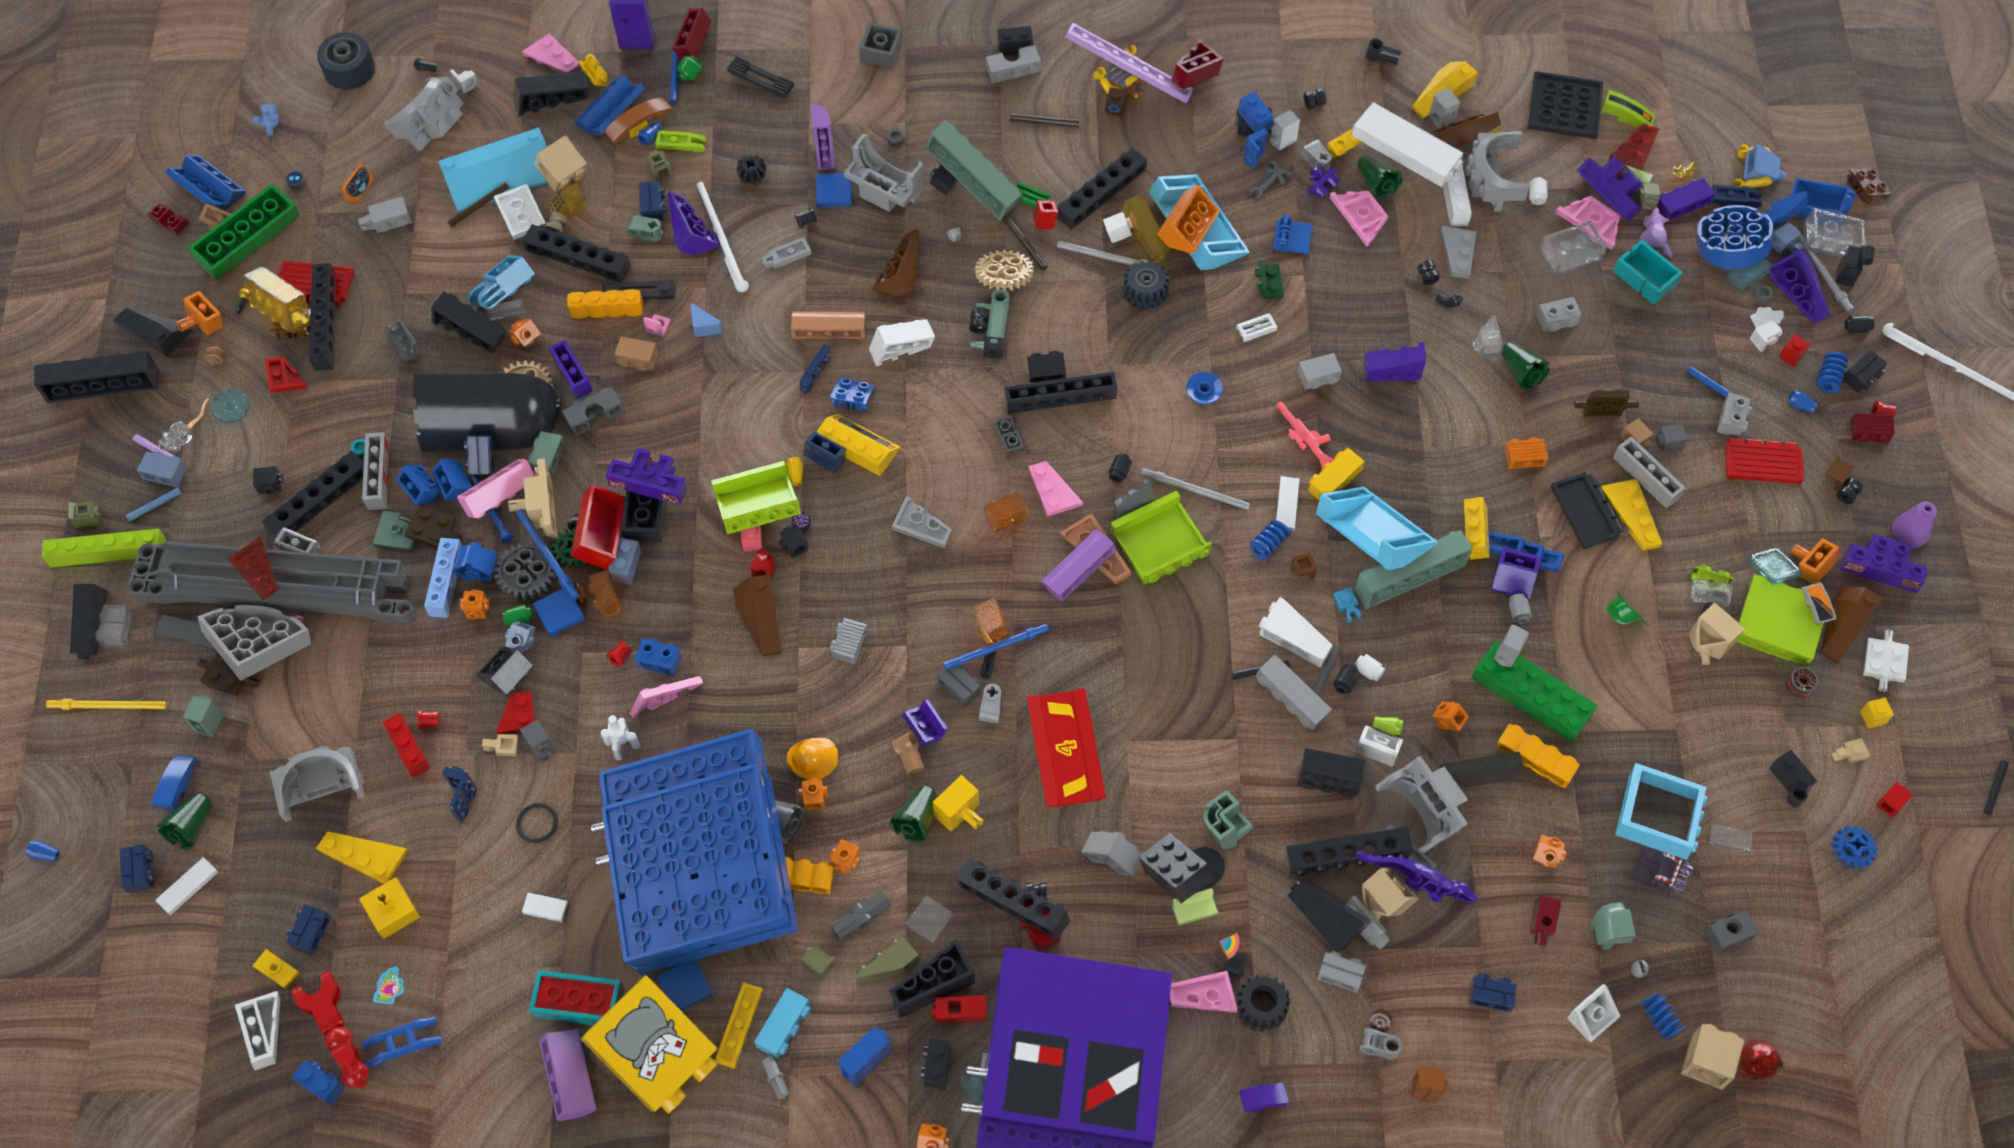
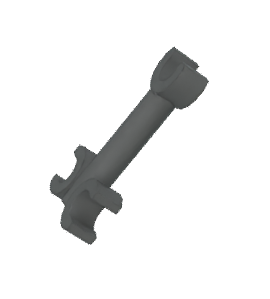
M1275 161L1270 163V167L1273 169L1265 167V174L1270 176L1259 187L1250 189V197L1253 194H1258L1257 202L1262 199L1263 192L1277 178L1278 182L1284 185L1286 179L1283 177L1288 179L1291 177V173L1287 170H1282Z

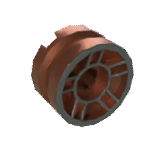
M1808 667L1796 668L1786 680L1787 689L1796 697L1810 695L1818 685L1816 673Z

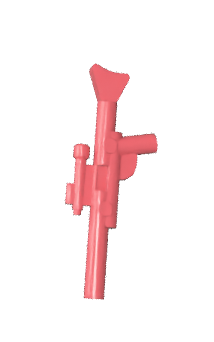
M1282 401L1278 402L1276 407L1295 429H1289L1288 436L1292 440L1295 439L1302 450L1306 449V443L1319 459L1321 468L1327 463L1333 462L1334 459L1325 455L1319 448L1320 444L1331 441L1329 434L1320 436L1316 431L1309 432L1301 420L1296 419Z

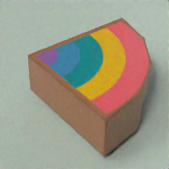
M1238 933L1219 941L1227 961L1233 958L1239 949L1240 939Z

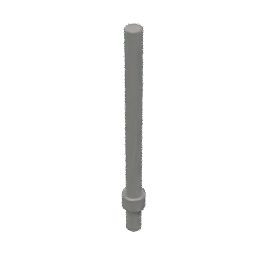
M1801 235L1798 243L1803 245L1804 251H1807L1810 260L1834 292L1835 299L1843 305L1848 313L1852 312L1854 307L1847 299V294L1844 290L1841 291L1803 235Z
M1058 241L1057 248L1133 266L1134 263L1139 264L1140 261L1147 262L1144 259L1136 260L1067 242Z
M1143 468L1141 472L1142 476L1154 479L1155 482L1160 484L1166 483L1248 510L1250 506L1248 502L1166 476L1165 473L1160 471L1154 472Z

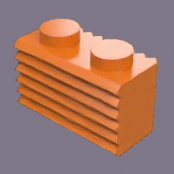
M1537 437L1523 441L1512 439L1506 443L1504 448L1508 469L1545 466L1548 460L1545 439H1538Z

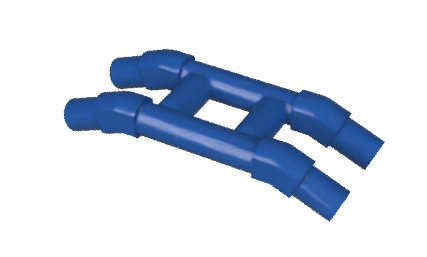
M436 1018L417 1019L397 1028L374 1034L369 1039L361 1042L362 1048L368 1049L385 1041L388 1051L378 1054L367 1061V1067L371 1069L391 1059L442 1044L440 1036L424 1038L416 1042L414 1030L436 1025ZM406 1034L408 1045L396 1049L393 1038Z

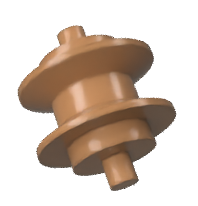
M218 345L206 349L208 354L204 358L211 363L210 365L214 366L223 363L221 357L225 356V352Z

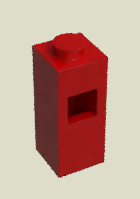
M986 995L935 998V1005H931L932 1018L936 1017L937 1024L987 1021Z

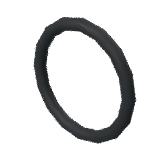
M540 803L525 807L517 817L516 829L518 834L528 842L539 843L547 840L557 828L558 819L556 812L550 806ZM533 808H544L553 817V827L548 834L541 838L527 837L520 827L523 815Z

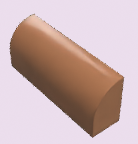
M792 312L791 332L793 339H865L866 312Z

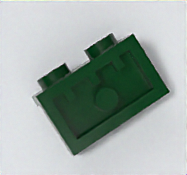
M1259 260L1258 267H1255V277L1259 279V282H1257L1258 293L1261 292L1262 299L1283 298L1284 291L1279 264L1263 265V261Z

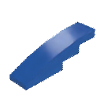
M1488 531L1489 552L1500 556L1503 547L1540 556L1539 569L1559 573L1564 560V553L1545 550L1544 545L1525 542L1523 537Z

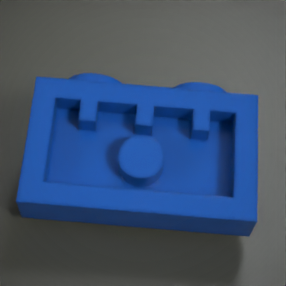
M1265 128L1250 135L1246 140L1243 159L1252 169L1256 168L1258 158L1264 153L1268 135Z

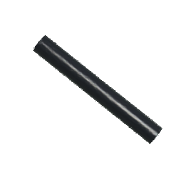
M1289 660L1283 661L1290 668ZM1262 666L1232 672V678L1236 680L1254 676Z
M2002 760L2000 762L1983 811L1987 815H1992L2009 765L2007 761Z

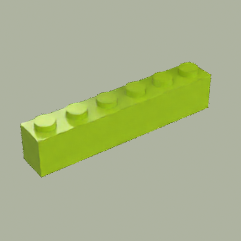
M160 529L43 540L42 558L50 568L136 559L138 550L142 545L162 544L166 542V538Z

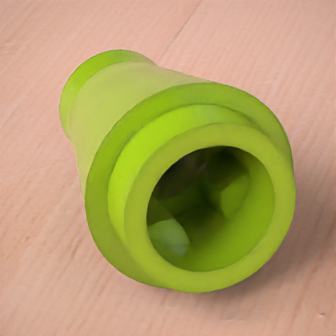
M1375 716L1373 728L1392 736H1400L1404 720H1400L1399 717Z

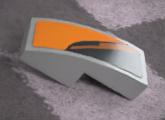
M1822 583L1801 587L1806 606L1811 607L1815 624L1837 619L1830 598Z

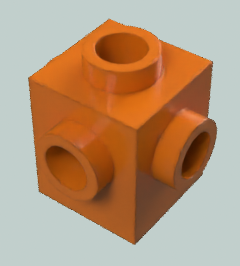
M531 319L515 322L511 326L512 329L508 331L511 335L510 340L512 343L520 347L531 346L535 342L534 339L541 334Z
M477 589L464 591V596L460 599V609L463 610L466 618L486 619L490 602L489 598H486L484 591Z
M1444 701L1441 702L1432 715L1437 722V726L1445 731L1459 732L1469 718L1459 703Z
M809 778L806 781H802V788L799 789V799L803 801L805 811L825 809L824 798H828L827 786H823L822 779Z
M1541 834L1534 851L1533 860L1540 862L1545 867L1557 868L1559 862L1563 863L1567 853L1564 851L1565 843H1562L1556 837L1549 838Z
M841 839L837 848H833L829 857L834 870L840 874L847 873L851 875L853 869L856 870L860 863V847Z
M922 1123L918 1135L917 1148H948L950 1138L946 1137L948 1128Z

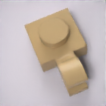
M498 734L497 740L483 739V751H495L496 756H517L518 735Z
M1862 738L1844 742L1841 745L1842 748L1836 749V753L1831 754L1834 761L1847 758L1849 763L1865 760L1870 757Z

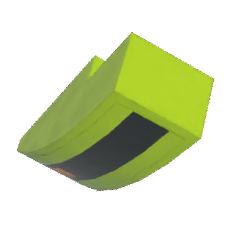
M1609 90L1602 112L1618 116L1617 121L1651 131L1655 115L1650 110L1629 97Z

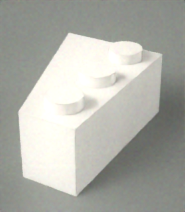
M278 991L235 1005L254 1071L276 1064L280 1013Z

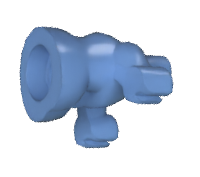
M274 104L261 105L262 118L253 117V124H260L265 127L266 135L272 136L273 129L279 123V108Z

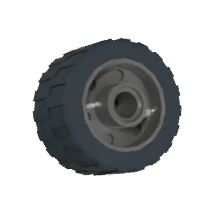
M339 32L329 36L319 46L317 59L325 79L330 85L341 90H351L365 85L372 78L375 72V62L366 40L359 34Z

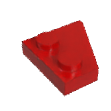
M284 357L264 359L270 393L307 388L306 382L297 375L293 367L289 366L288 361Z
M531 691L511 694L497 727V735L521 732L520 729L535 721Z

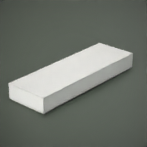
M1281 476L1276 520L1284 523L1290 531H1294L1299 478Z
M203 857L155 901L171 916L211 880L218 871Z

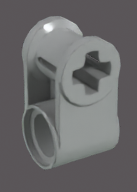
M1315 140L1301 148L1303 158L1313 168H1324V173L1329 171V162L1332 157L1319 140Z
M989 684L984 688L979 712V721L999 723L1001 689L996 684Z
M1371 1028L1364 1029L1363 1045L1359 1048L1361 1052L1390 1060L1396 1059L1402 1049V1041L1399 1037ZM1394 1044L1397 1050L1390 1051L1386 1045Z

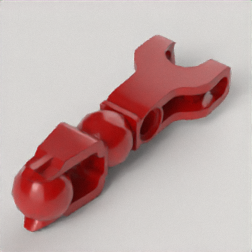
M326 971L320 975L322 986L316 994L308 995L300 986L291 992L302 1012L315 1017L325 1036L326 1047L331 1051L330 1053L342 1069L343 1083L350 1088L362 1090L366 1087L369 1077L368 1067L362 1063L360 1054L352 1043V1034L346 1028L338 1011L337 1003L341 997V989L334 976L329 971Z

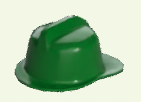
M1617 590L1618 596L1607 606V611L1617 623L1624 625L1641 620L1645 625L1649 626L1629 606Z

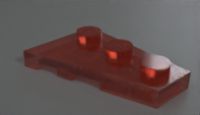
M1642 123L1615 152L1610 154L1609 160L1615 156L1625 165L1642 170L1659 132V128Z
M260 536L228 558L230 564L263 601L279 590Z

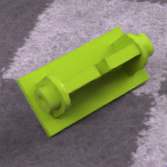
M1703 564L1693 568L1697 570V573L1693 572L1691 580H1694V583L1708 586L1709 581L1713 580L1711 588L1723 592L1730 590L1731 584L1728 582L1734 580V577H1730V573L1719 570L1717 573L1711 571V567Z

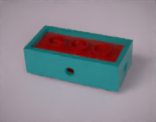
M538 970L529 1012L533 1018L595 1025L622 998L624 987L620 980Z

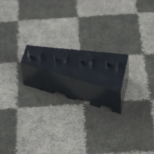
M584 72L515 78L514 105L518 117L524 116V113L532 111V113L539 112L540 108L548 106L550 109L555 108L559 103L564 102L566 105L587 99L589 87Z
M443 291L431 306V320L433 324L438 325V323L444 325V329L449 332L452 329L455 330L459 337L463 339L470 338L473 344L492 354L505 339V329L501 324L492 322L485 314L476 312L471 305L462 303L451 293L448 294Z
M955 939L945 950L942 949L936 954L935 958L928 963H924L913 975L910 974L889 992L891 1001L899 1017L902 1018L934 1003L935 998L947 997L975 984L976 981L974 972L958 940Z

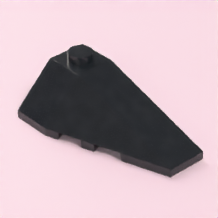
M125 308L113 320L166 356L192 332L190 328L181 332L176 325L178 320L130 308Z

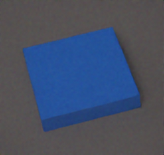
M844 173L816 174V206H852L851 180L845 178Z
M561 589L533 603L550 637L585 620L575 599L571 598L566 589Z
M697 960L680 964L657 976L666 996L680 1011L713 996Z

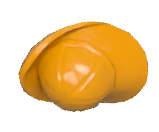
M826 738L803 740L792 746L787 753L789 768L797 776L804 779H822L832 773L838 762V750L835 744Z

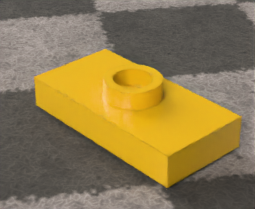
M267 949L253 965L255 969L285 990L299 975L296 969Z

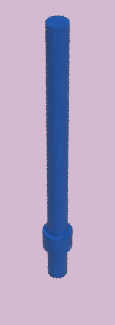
M523 509L516 512L517 516L559 578L560 585L563 589L567 590L572 599H576L579 594L573 587L572 580L569 576L565 575Z
M1044 624L1036 628L1030 627L1025 629L1023 633L943 662V667L947 670L1023 640H1032L1037 635L1049 631L1048 625Z

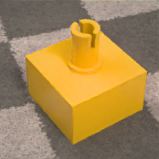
M962 775L933 801L934 817L950 832L964 819L975 830L979 828L977 825L981 826L984 822L974 812L979 806V790Z
M396 877L359 898L377 932L383 939L420 918L406 891Z

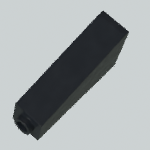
M74 584L70 654L76 655L78 659H90V656H97L108 590L95 584Z
M1309 881L1296 882L1290 888L1292 891L1287 895L1336 952L1344 950L1371 924L1369 919Z

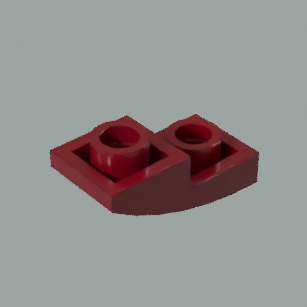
M160 203L153 207L147 215L152 221L176 235L189 223L185 217L174 213L171 208Z

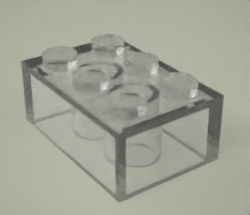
M1814 208L1804 220L1805 250L1842 258L1849 245L1859 248L1866 245L1865 220Z
M1588 221L1542 237L1538 250L1552 274L1556 277L1602 261L1607 247L1592 222Z

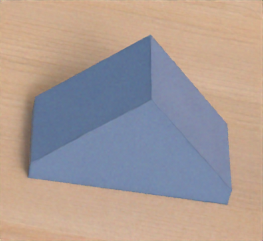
M695 304L691 305L695 337L721 334L723 332L720 320Z

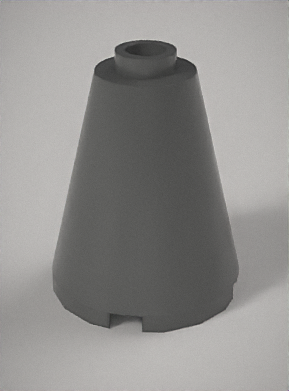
M775 800L782 842L789 844L788 840L796 839L805 823V820L802 818L803 814L806 815L805 808L799 805Z

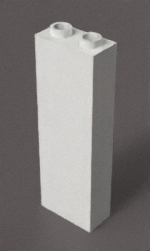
M1374 102L1354 125L1352 133L1354 138L1440 187L1445 182H1449L1454 175L1453 172L1455 170L1458 171L1463 164V153Z

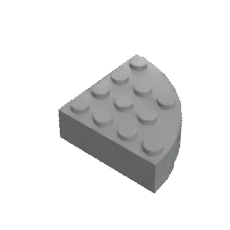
M239 605L235 606V609L223 610L221 608L198 616L201 632L240 681L311 645L309 630L299 620L292 616H286L274 608Z

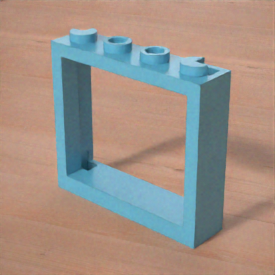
M1635 763L1629 774L1615 835L1687 860L1691 852H1695L1698 842L1695 841V838H1698L1701 831V826H1698V824L1701 823L1704 816L1702 807L1704 808L1707 801V796H1705L1706 787ZM1639 781L1695 800L1687 841L1630 822Z

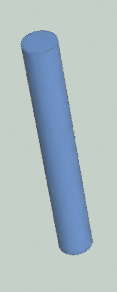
M177 487L127 514L126 517L129 521H132L182 493Z

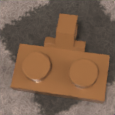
M205 203L199 221L208 224L207 229L211 230L230 216L231 213Z

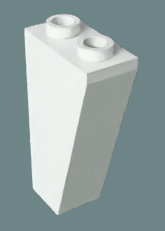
M1279 597L1276 603L1273 602L1268 610L1270 612L1268 617L1262 618L1259 624L1261 628L1259 635L1321 668L1331 652L1332 644L1290 604Z

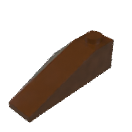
M917 229L903 236L894 250L896 254L885 264L887 269L884 273L880 272L872 288L875 292L899 297L913 290L917 274L919 237Z
M770 575L750 577L733 589L736 609L740 613L762 656L782 653Z
M1843 585L1832 600V606L1837 619L1828 621L1821 653L1839 663L1883 598L1866 587Z

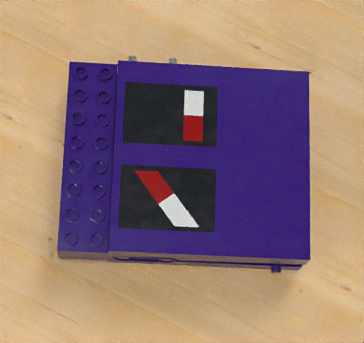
M1005 947L999 968L986 1069L967 1067L969 1070L981 1071L967 1070V1074L984 1076L981 1105L963 1103V1107L976 1108V1110L961 1108L962 1111L979 1113L975 1148H1153L1172 973Z

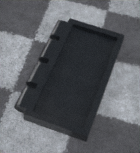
M1586 472L1554 482L1550 486L1583 549L1616 539L1624 531L1619 520L1614 519L1616 515L1610 504L1606 503L1608 500L1600 487L1597 488L1599 483L1594 474L1587 475Z

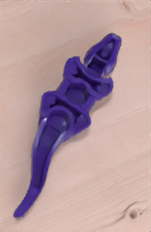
M1357 851L1356 853L1358 858L1367 863L1399 871L1406 877V884L1411 890L1427 892L1428 897L1433 902L1441 903L1444 895L1468 903H1474L1478 900L1466 882L1452 881L1439 870L1430 868L1424 863L1420 864L1413 859L1409 860L1403 856H1373L1362 851Z

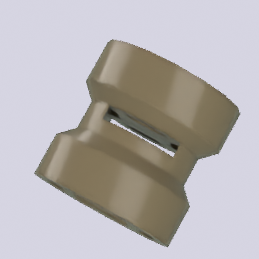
M552 212L549 217L550 222H547L545 228L562 233L568 219L562 213Z

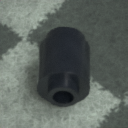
M1869 315L1848 316L1844 323V327L1849 334L1868 333L1875 326L1874 318Z
M1115 455L1108 471L1109 478L1112 481L1121 483L1126 479L1132 465L1128 455Z
M1346 664L1340 669L1333 683L1337 692L1341 694L1351 693L1359 677V670L1355 666Z

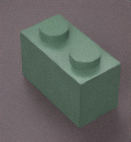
M541 431L539 437H536L534 450L528 456V463L533 472H535V467H538L537 459L545 458L551 476L554 475L565 447L561 435Z
M193 696L183 718L195 733L214 737L223 715L210 698Z

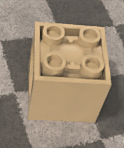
M565 135L537 153L534 165L556 193L559 190L562 192L567 189L572 181L577 182L584 177L583 174L587 163Z
M1702 1024L1691 1035L1681 1074L1719 1089L1725 1088L1735 1077L1744 1039L1739 1038L1733 1032L1720 1031L1714 1025Z

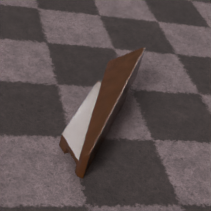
M1495 111L1484 115V113L1477 114L1431 131L1430 135L1455 149H1459L1477 139L1478 133H1488L1500 126L1499 113Z

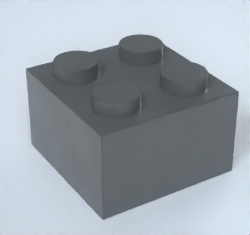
M869 22L859 47L860 61L893 69L903 44L902 29Z

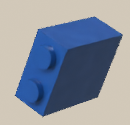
M874 1027L837 1061L840 1073L853 1087L892 1053L890 1037L883 1029L879 1031Z

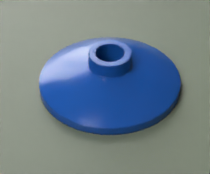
M1198 372L1188 379L1186 391L1194 402L1211 404L1221 397L1223 384L1220 378L1213 373Z

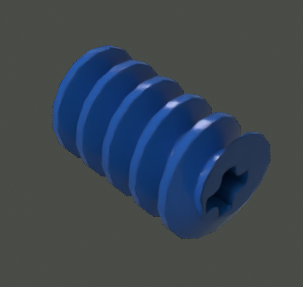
M1829 352L1824 356L1817 380V386L1820 390L1830 394L1840 391L1848 362V357L1845 354Z
M1272 520L1250 542V549L1259 560L1266 561V556H1271V551H1276V546H1281V541H1286V536H1291V531L1284 523Z
M1657 993L1641 1002V1006L1648 1007L1645 1013L1647 1015L1653 1014L1649 1020L1657 1022L1654 1028L1655 1030L1662 1029L1658 1035L1659 1037H1666L1664 1039L1666 1041L1681 1033L1685 1027H1677L1681 1020L1672 1018L1676 1011L1669 1012L1668 1009L1672 1005L1664 1004L1667 996L1660 997V993Z

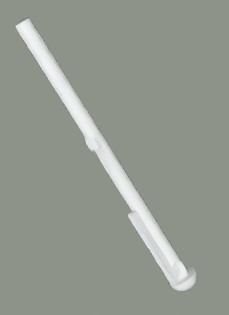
M699 182L697 183V188L713 224L714 232L717 233L726 258L724 260L735 288L738 292H745L749 284L741 276L704 184Z
M1893 323L1884 325L1883 334L1922 356L1926 353L1942 363L1957 368L1956 372H1961L2014 401V393L1893 328Z

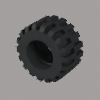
M1257 974L1256 978L1253 976L1249 977L1248 981L1242 983L1236 998L1239 1019H1244L1243 1024L1246 1026L1250 1024L1252 1030L1260 1028V1032H1264L1266 1028L1271 1031L1274 1029V1026H1280L1281 1022L1285 1020L1290 1007L1289 991L1284 989L1285 984L1283 982L1278 983L1279 978L1277 977L1271 979L1270 974H1266L1265 977H1262V974ZM1260 993L1266 994L1274 1001L1275 1008L1268 1012L1259 1011L1252 1005L1251 997Z

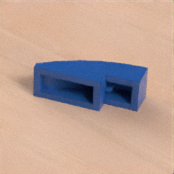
M1805 191L1771 202V209L1761 212V214L1769 216L1773 229H1775L1802 210L1808 203V193Z
M175 755L160 779L151 802L157 809L174 811L178 807L181 795H185L196 761L195 757Z

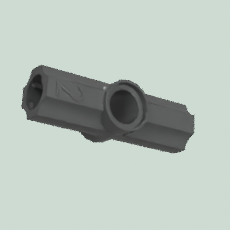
M880 891L867 901L858 902L853 905L847 914L830 924V927L836 937L842 940L858 928L863 929L870 925L876 916L891 907V903L887 896Z

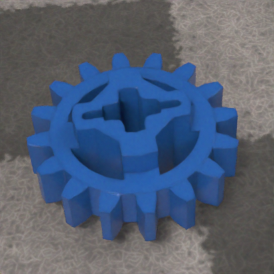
M1847 825L1844 830L1841 828L1832 838L1834 842L1831 844V847L1836 848L1832 854L1839 856L1838 862L1844 861V867L1850 864L1853 870L1857 866L1863 869L1877 858L1875 853L1879 848L1874 847L1877 840H1871L1873 834H1866V828L1860 831L1857 825L1852 829ZM1850 836L1849 839L1843 840V838ZM1867 854L1866 857L1860 859V856Z

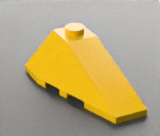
M1450 62L1436 73L1414 103L1412 109L1422 119H1425L1429 116L1434 94L1449 88L1458 97L1475 85L1478 72L1467 62Z

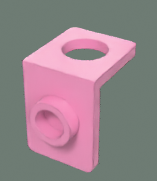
M656 314L653 315L652 319L647 317L643 319L646 332L661 337L664 336L671 322L669 318Z

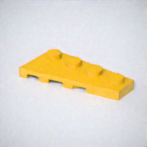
M1637 479L1600 487L1609 499L1611 507L1616 509L1621 521L1630 529V534L1642 551L1662 546V541Z
M328 831L316 848L319 852L382 884L391 879L408 853L407 848Z

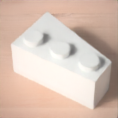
M927 319L907 323L901 322L894 325H882L877 327L869 351L876 366H880L884 360L892 358L894 361L901 354L908 352L911 355L930 348L935 335Z

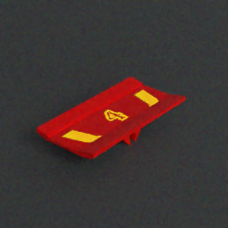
M1085 688L1042 696H1027L1046 808L1106 799Z

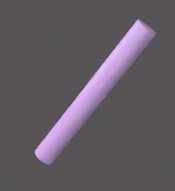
M138 434L133 437V441L152 452H159L168 457L174 456Z

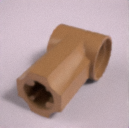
M908 732L893 740V749L901 757L907 775L922 771L924 766L917 750L919 743L915 734Z

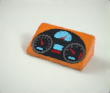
M361 163L341 188L345 200L355 204L358 203L375 179Z

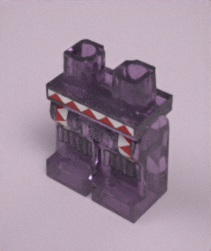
M1643 845L1630 879L1663 891V893L1668 895L1671 891L1683 894L1687 882L1678 879V874L1689 878L1694 866L1684 861L1683 858Z

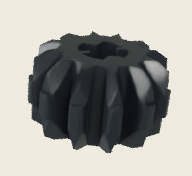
M749 154V157L743 156L742 160H738L736 170L740 180L744 179L745 183L751 181L753 184L755 180L760 182L761 178H765L767 168L763 158H759L757 154L754 157Z

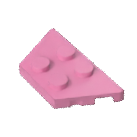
M1352 191L1336 195V192L1330 193V199L1365 246H1369L1387 222L1388 215L1369 191Z
M1592 196L1583 198L1581 201H1574L1570 206L1564 208L1560 206L1557 208L1556 214L1612 250L1614 248L1620 214Z

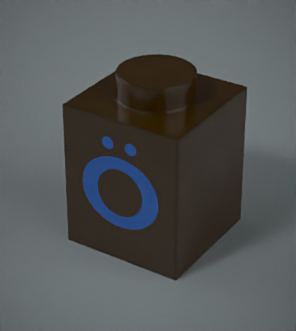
M1110 87L1106 99L1105 114L1122 117L1126 105L1127 90Z

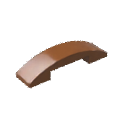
M664 98L651 99L621 114L604 132L615 144L628 137V131L654 116L659 119L673 110Z

